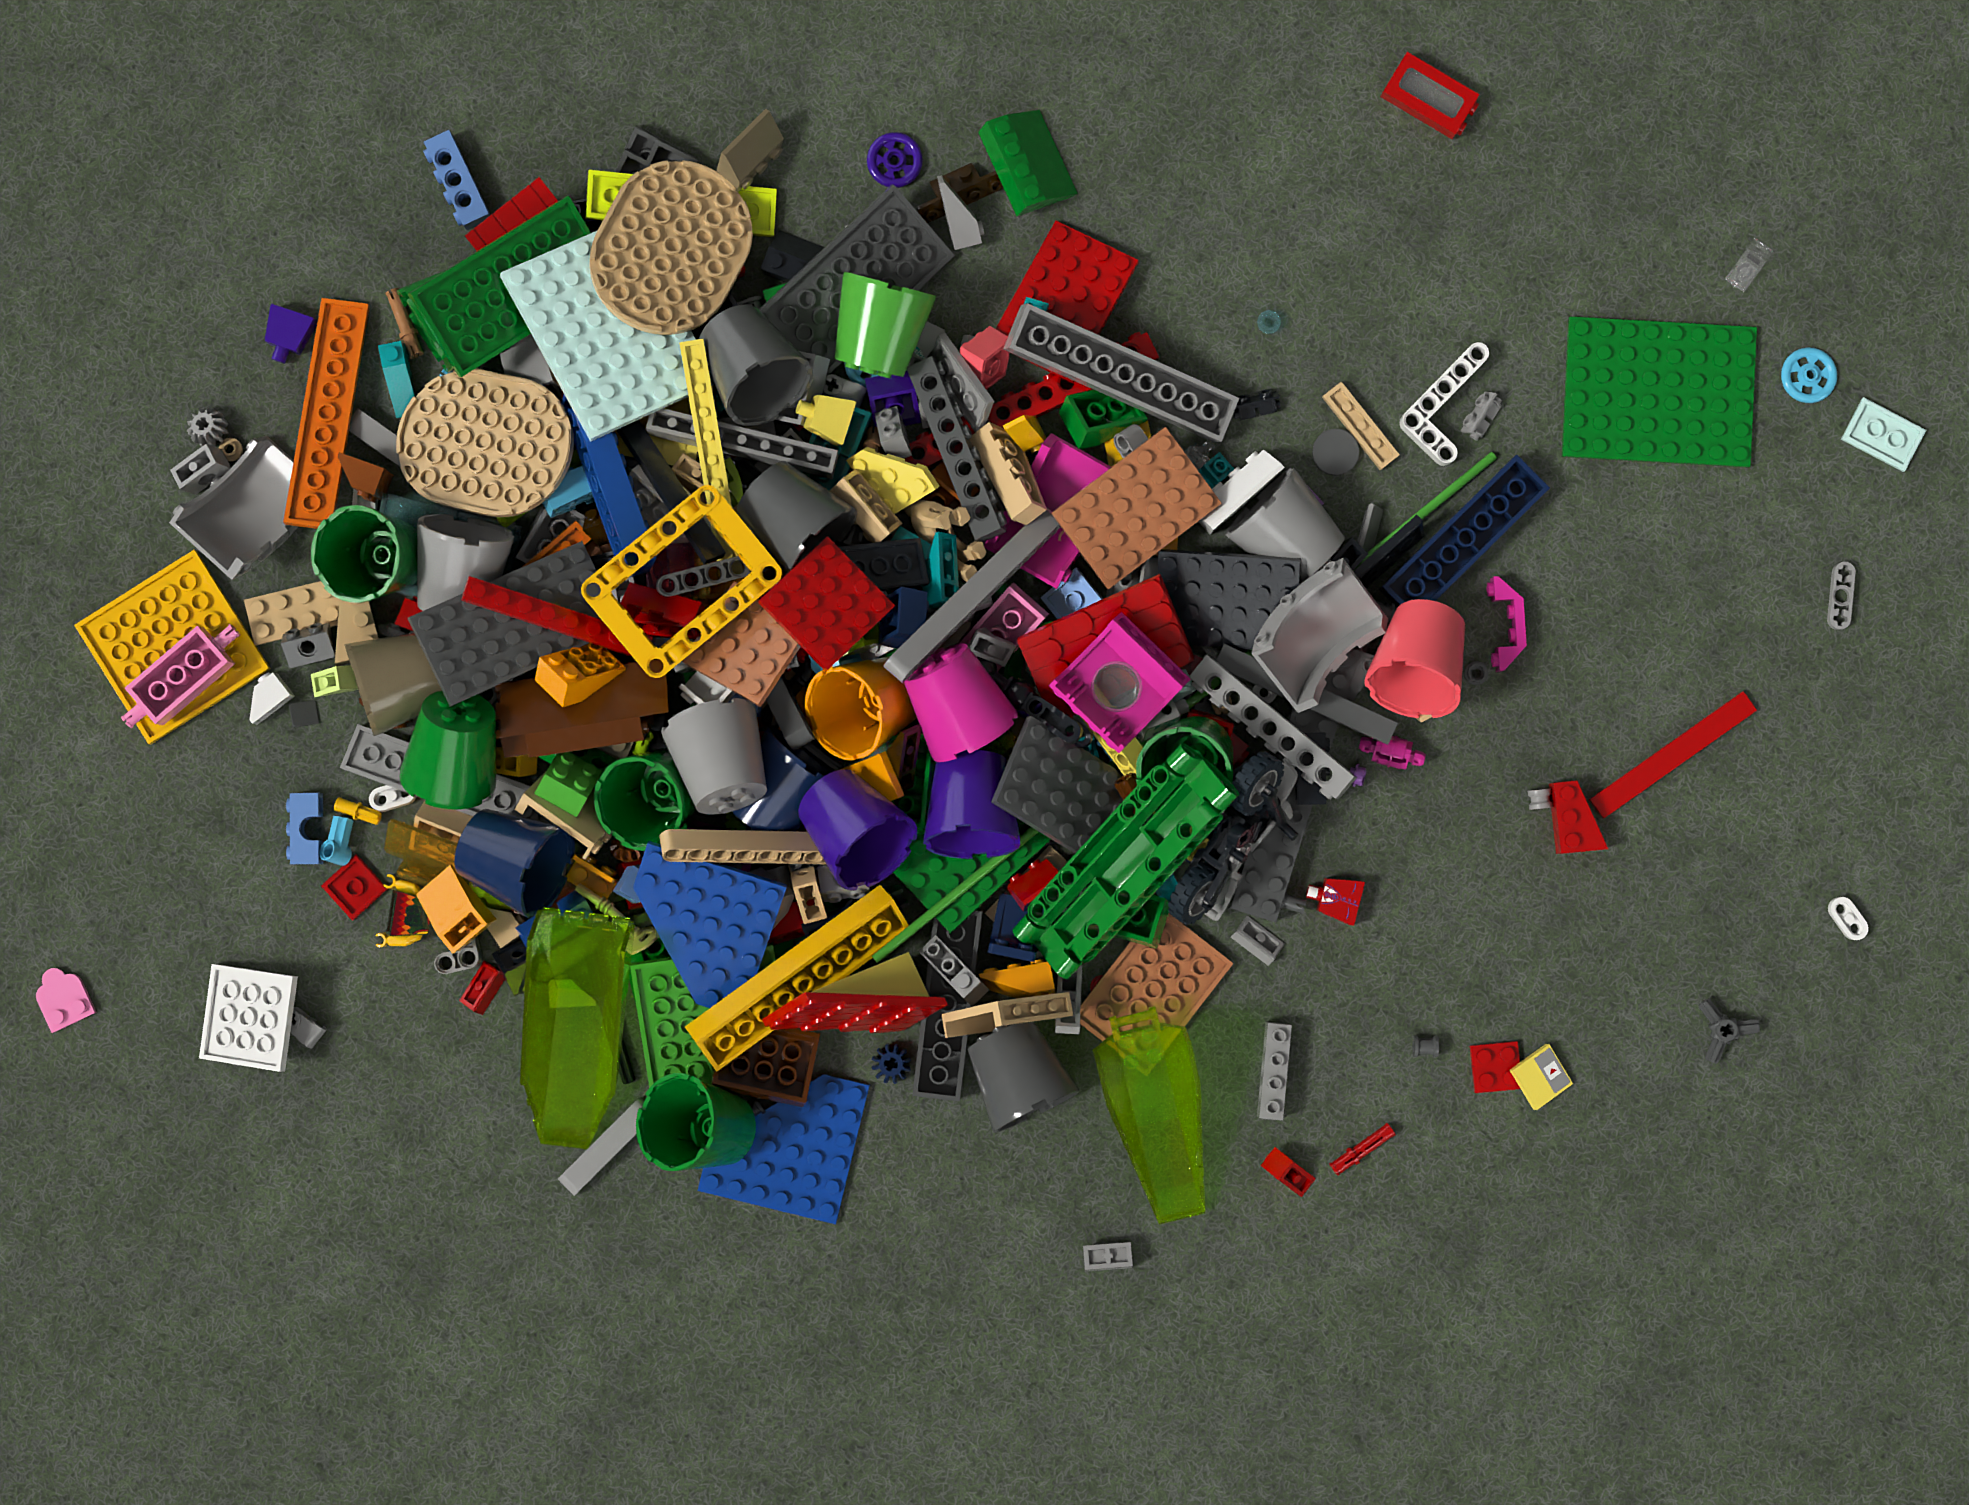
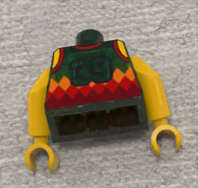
M388 874L387 877L393 879L392 885L384 884V887L393 889L386 933L376 934V936H382L384 942L383 944H376V946L379 948L387 945L406 947L421 940L423 935H428L430 925L432 924L416 896L422 888L416 883L403 879L399 880L396 876Z

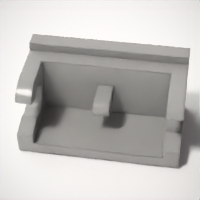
M1131 1242L1083 1246L1085 1272L1133 1267Z

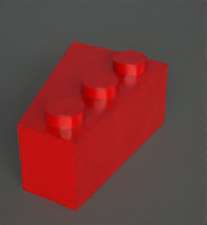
M629 582L620 603L646 635L673 637L706 610L702 602L678 595L665 597L660 595L656 589ZM696 628L689 629L687 632L688 639H696L700 631Z
M1578 781L1550 783L1549 789L1552 792L1550 801L1553 803L1551 811L1556 854L1608 849Z

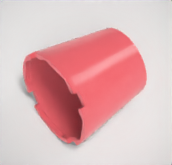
M1410 600L1398 606L1366 673L1365 687H1368L1371 691V698L1384 708L1407 717L1419 718L1421 714L1432 715L1433 718H1438L1453 712L1459 705L1462 688L1465 622L1461 615L1453 608L1432 600Z

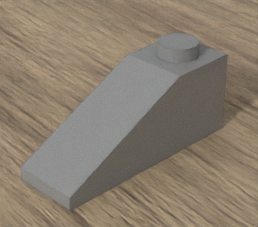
M937 176L954 249L957 250L981 244L980 235H984L982 221H977L975 214L943 176Z

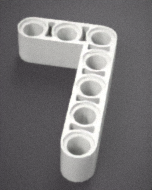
M1480 342L1472 344L1400 419L1401 429L1441 466L1449 465L1456 459L1457 448L1428 419L1487 360L1489 350L1485 344ZM1471 351H1480L1482 359L1475 360L1471 355ZM1455 367H1463L1466 375L1464 377L1458 376L1455 373ZM1439 384H1447L1450 389L1449 393L1440 392ZM1430 400L1433 403V409H1424L1422 401ZM1413 416L1417 420V426L1410 427L1407 425L1406 417ZM1423 433H1431L1434 437L1433 443H1426L1423 440ZM1447 449L1451 454L1450 459H1443L1440 456V450Z

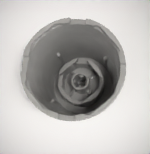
M1290 468L1282 473L1256 497L1259 501L1250 510L1246 507L1225 533L1231 541L1250 555L1301 558V583L1315 574L1317 570L1323 569L1331 561L1330 558L1339 550L1345 539V536L1294 468Z
M432 514L420 517L417 524L418 608L424 611L463 594L469 576L486 582L501 577L514 541L512 531L496 523L468 517L467 521L454 520V515Z
M733 698L731 700L732 703L722 704L720 699L701 703L676 714L668 720V727H662L661 733L696 810L700 813L722 814L735 811L753 804L767 792L757 713L754 704L746 699Z

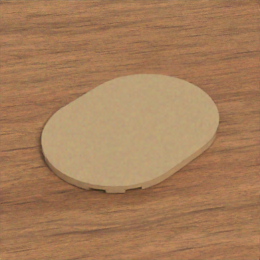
M685 160L682 162L661 161L634 173L619 190L594 237L590 250V275L596 293L603 304L622 322L652 334L672 335L685 333L709 321L725 302L750 252L753 232L751 215L746 202L743 201L736 188L721 174L712 168L696 162Z
M474 369L463 377H459L455 370H453L451 373L441 377L438 376L428 382L425 388L416 397H413L407 405L399 423L396 439V451L399 455L401 471L407 482L420 495L438 505L491 517L519 515L532 510L547 500L563 481L571 463L574 447V434L570 417L562 402L551 391L529 379L482 369Z

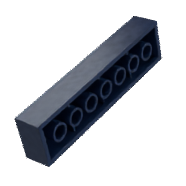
M1516 454L1379 590L1392 603H1395L1397 608L1402 603L1410 600L1424 599L1436 601L1550 487Z

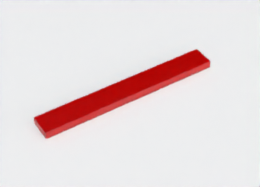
M1744 691L1740 692L1591 797L1589 801L1601 818L1604 819L1756 712L1757 709Z

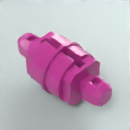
M1396 735L1391 737L1388 745L1368 737H1362L1359 744L1361 751L1373 753L1371 761L1385 765L1388 768L1393 767L1406 770L1408 762L1412 763L1411 765L1423 766L1426 754L1421 751H1412L1413 742L1399 738Z

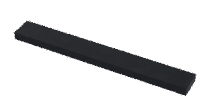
M640 420L617 429V432L669 512L689 497ZM701 518L684 532V535L704 565L725 556L726 552L704 518Z

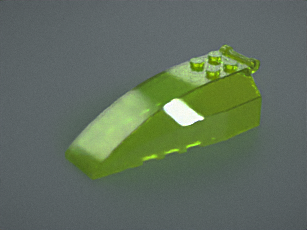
M1155 1006L1148 1007L1146 1011L1118 1018L1116 1016L1109 1017L1112 1035L1092 1051L1107 1109L1118 1130L1156 1219L1160 1225L1205 1214L1201 1083L1187 1029L1184 1026L1160 1023ZM1150 1019L1152 1022L1150 1025L1122 1032L1119 1031V1027Z

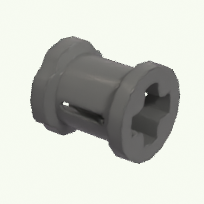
M1413 1036V1057H1418V1055L1438 1057V1036H1433V1038Z

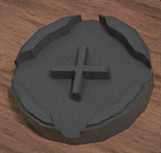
M1336 428L1326 430L1318 436L1313 444L1312 457L1314 463L1320 471L1327 475L1338 476L1345 474L1358 461V443L1353 435L1345 430Z

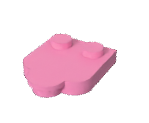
M58 968L48 969L43 974V985L36 992V1000L51 1033L97 1013L85 985L78 975H65Z

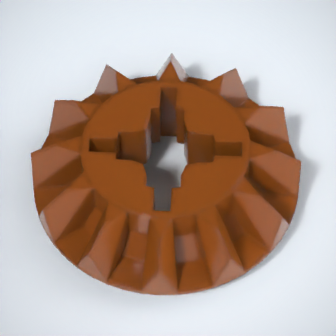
M618 839L612 840L610 852L616 859L632 862L643 858L645 851L630 848L625 850V846L621 845L622 842Z

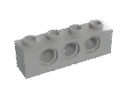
M1265 1022L1257 1108L1258 1118L1283 1120L1292 1028L1290 1024Z

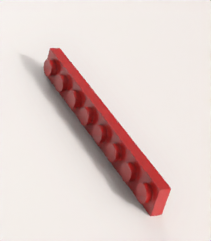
M471 576L467 578L461 601L631 656L600 619ZM647 635V637L652 641L653 637Z

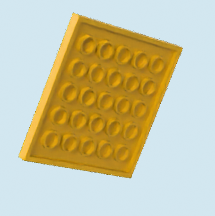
M192 550L74 625L127 711H130L137 703L126 691L125 687L196 626L205 628L213 637L221 633L229 624L233 625L236 628L235 631L240 633L239 637L225 647V652L234 661L235 665L165 725L155 724L148 715L136 723L148 744L158 741L271 669L197 550Z

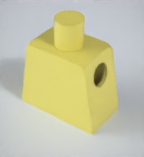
M816 395L813 396L811 403L800 400L796 407V413L806 417L805 429L833 445H843L856 402Z

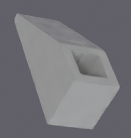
M935 935L919 951L971 1006H974L989 991V988L938 936Z

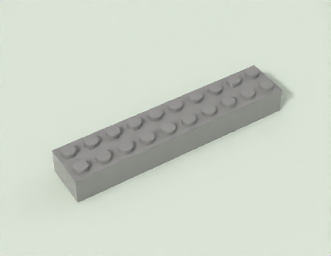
M1028 303L1020 306L1003 350L1211 442H1222L1239 400L1234 395Z

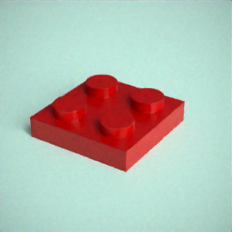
M1518 1041L1469 1046L1474 1093L1521 1089L1510 1072L1511 1068L1520 1063Z

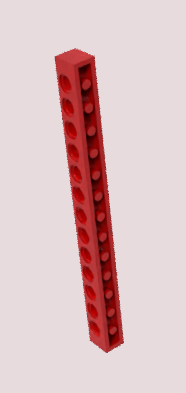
M1141 332L1134 333L1128 337L1129 341L1120 344L1155 361L1159 359L1147 332L1142 335ZM1049 373L1043 377L1044 381L1037 384L1030 382L1024 385L1022 391L1016 394L1012 391L1001 396V401L993 404L987 422L1004 428L1003 425L1023 415L1036 416L1038 418L1061 407L1067 395L1094 389L1074 381L1073 387L1065 390L1060 386V382L1064 379ZM1043 389H1048L1051 391L1052 397L1048 400H1043L1040 398L1039 392ZM1022 399H1027L1030 401L1031 406L1027 410H1022L1018 407V402ZM1000 409L1009 411L1010 416L1006 420H1001L997 417L996 413ZM964 416L961 417L963 424H967L973 435L975 433ZM948 423L946 426V432H951L954 429V423ZM928 431L916 436V441L909 444L911 454L915 449H922L925 452V456L920 460H916L912 456L903 458L905 462L914 465L921 464L927 466L928 469L943 461L940 451L933 447V442L935 441L933 433L929 434ZM959 443L955 446V454H958L962 451V443Z

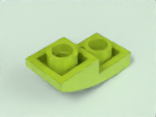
M729 457L724 462L732 507H737L744 493L738 471Z

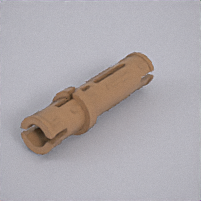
M400 288L391 289L392 293L388 290L385 294L401 332L399 333L400 339L404 340L409 358L414 359L418 357L417 354L422 356L424 352L417 337L418 331L413 327L407 308L402 305L397 294V290Z

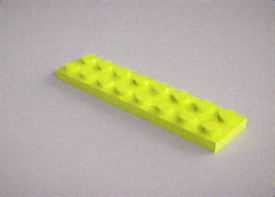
M589 170L585 219L604 220L619 190L633 174ZM749 186L747 189L742 188L738 193L748 206L753 235L773 237L777 189Z

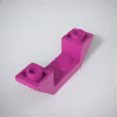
M1494 576L1490 578V583H1487V596L1491 597L1492 602L1510 601L1511 604L1507 605V618L1512 619V628L1508 630V638L1510 643L1513 642V646L1495 648V653H1491L1492 667H1496V672H1502L1527 646L1524 598L1499 576Z

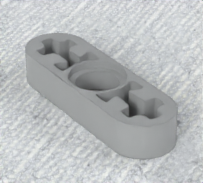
M1849 562L1838 563L1832 569L1827 622L1834 630L1845 629L1851 622L1856 570ZM1844 566L1845 570L1849 571V575L1844 577V583H1849V586H1836L1837 582H1842V575L1838 574V570L1843 569ZM1839 589L1844 590L1847 594V599L1843 603L1838 602L1835 598V593ZM1834 605L1838 607L1846 606V609L1841 610V617L1845 618V621L1841 622L1840 626L1834 620V616L1839 614V608L1834 609Z

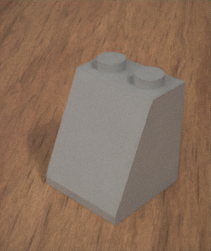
M533 337L500 354L504 374L537 382L562 401L561 387Z

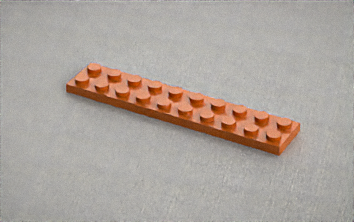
M321 298L283 520L285 525L317 529L320 523L336 510L343 470L338 454L339 452L343 454L346 452L370 309L369 304Z

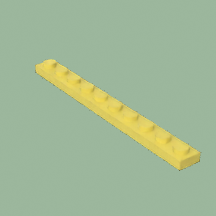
M704 339L679 342L704 485L714 486L732 507ZM705 491L707 504H711L714 496L712 493ZM711 524L713 534L726 552L725 556L717 561L738 556ZM740 561L732 563V571L735 574H741L743 571L742 563Z

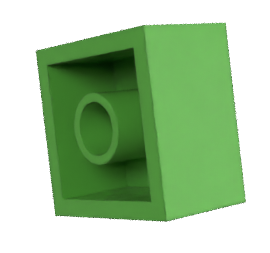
M571 752L558 753L534 794L577 817L603 771L576 757Z

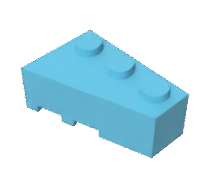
M583 467L568 468L559 487L542 503L550 518L576 509V505L583 502L587 505L594 502Z

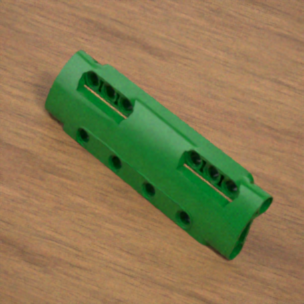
M1181 743L1162 765L1152 768L1028 906V913L1013 928L1014 935L1023 943L1035 944L1053 970L1063 979H1069L1083 963L1091 961L1214 830L1223 819L1222 813L1239 796L1238 790L1206 758L1190 746ZM1183 780H1185V781L1181 784V786L1170 796V798L1160 807V809H1159V810L1149 819V821L1144 825L1145 821L1155 812V810L1166 800V798L1177 788V786H1178ZM1092 881V883L1063 913V915L1054 924H1052L1059 917V915L1070 905V903L1081 893V891Z

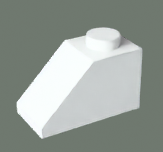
M268 672L258 679L259 683L254 686L250 713L252 724L258 725L295 697L277 673L270 674Z

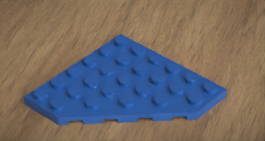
M651 841L647 843L633 885L634 891L695 1003L708 1008L714 1006L758 973L787 888L786 884L716 862L666 861L662 857L661 845Z
M823 1074L810 1082L807 1101L804 1107L780 1102L770 1106L765 1110L766 1113H760L755 1116L756 1133L748 1153L734 1164L703 1168L697 1191L836 1224L870 1085Z

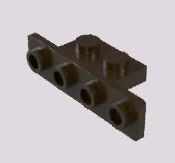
M972 163L943 175V178L966 205L1003 189L996 170L980 177ZM938 179L930 181L931 188L937 198L917 206L918 213L927 223L946 215Z

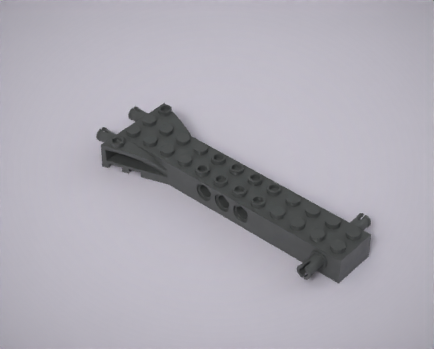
M1370 642L1361 648L1355 646L1346 654L1348 658L1335 672H1329L1325 678L1327 682L1324 687L1325 690L1351 702L1365 685L1366 673L1374 658V655L1367 652ZM1292 706L1288 721L1303 733L1326 732V738L1330 739L1331 748L1338 722L1310 709L1297 713ZM1292 737L1284 741V748L1287 751L1294 748V739ZM1277 751L1276 758L1285 763L1283 761L1284 756ZM1295 785L1286 799L1293 810V817L1290 820L1286 818V821L1298 833L1297 838L1292 841L1279 827L1274 826L1254 851H1249L1247 860L1242 863L1240 869L1243 877L1231 898L1230 909L1275 923L1282 908L1303 914L1305 908L1296 906V903L1306 906L1307 900L1287 894L1286 889L1313 805H1295Z

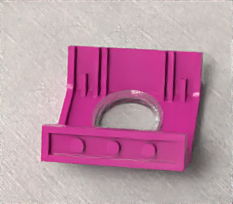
M1121 612L1049 686L1053 689L1056 696L1062 698L1075 714L1080 715L1088 723L1089 727L1106 741L1110 748L1120 753L1191 679Z

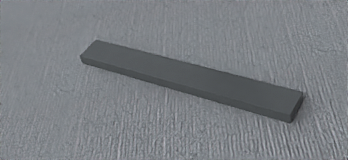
M1226 644L1223 645L1216 660L1231 674L1286 698L1254 657ZM1325 689L1322 691L1319 704L1309 708L1318 714L1386 745L1389 744L1398 724Z

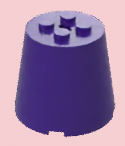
M965 750L957 753V759L936 762L923 844H926V849L941 856L960 859H973V854H987V858H993L1017 850L1020 846L1017 818L991 803L1008 760L995 752L976 750L969 754Z
M837 770L822 777L806 792L799 805L798 815L837 883L847 890H857L858 886L862 885L871 887L887 878L906 860L911 852L909 846L912 840L917 839V826L915 822L852 770Z

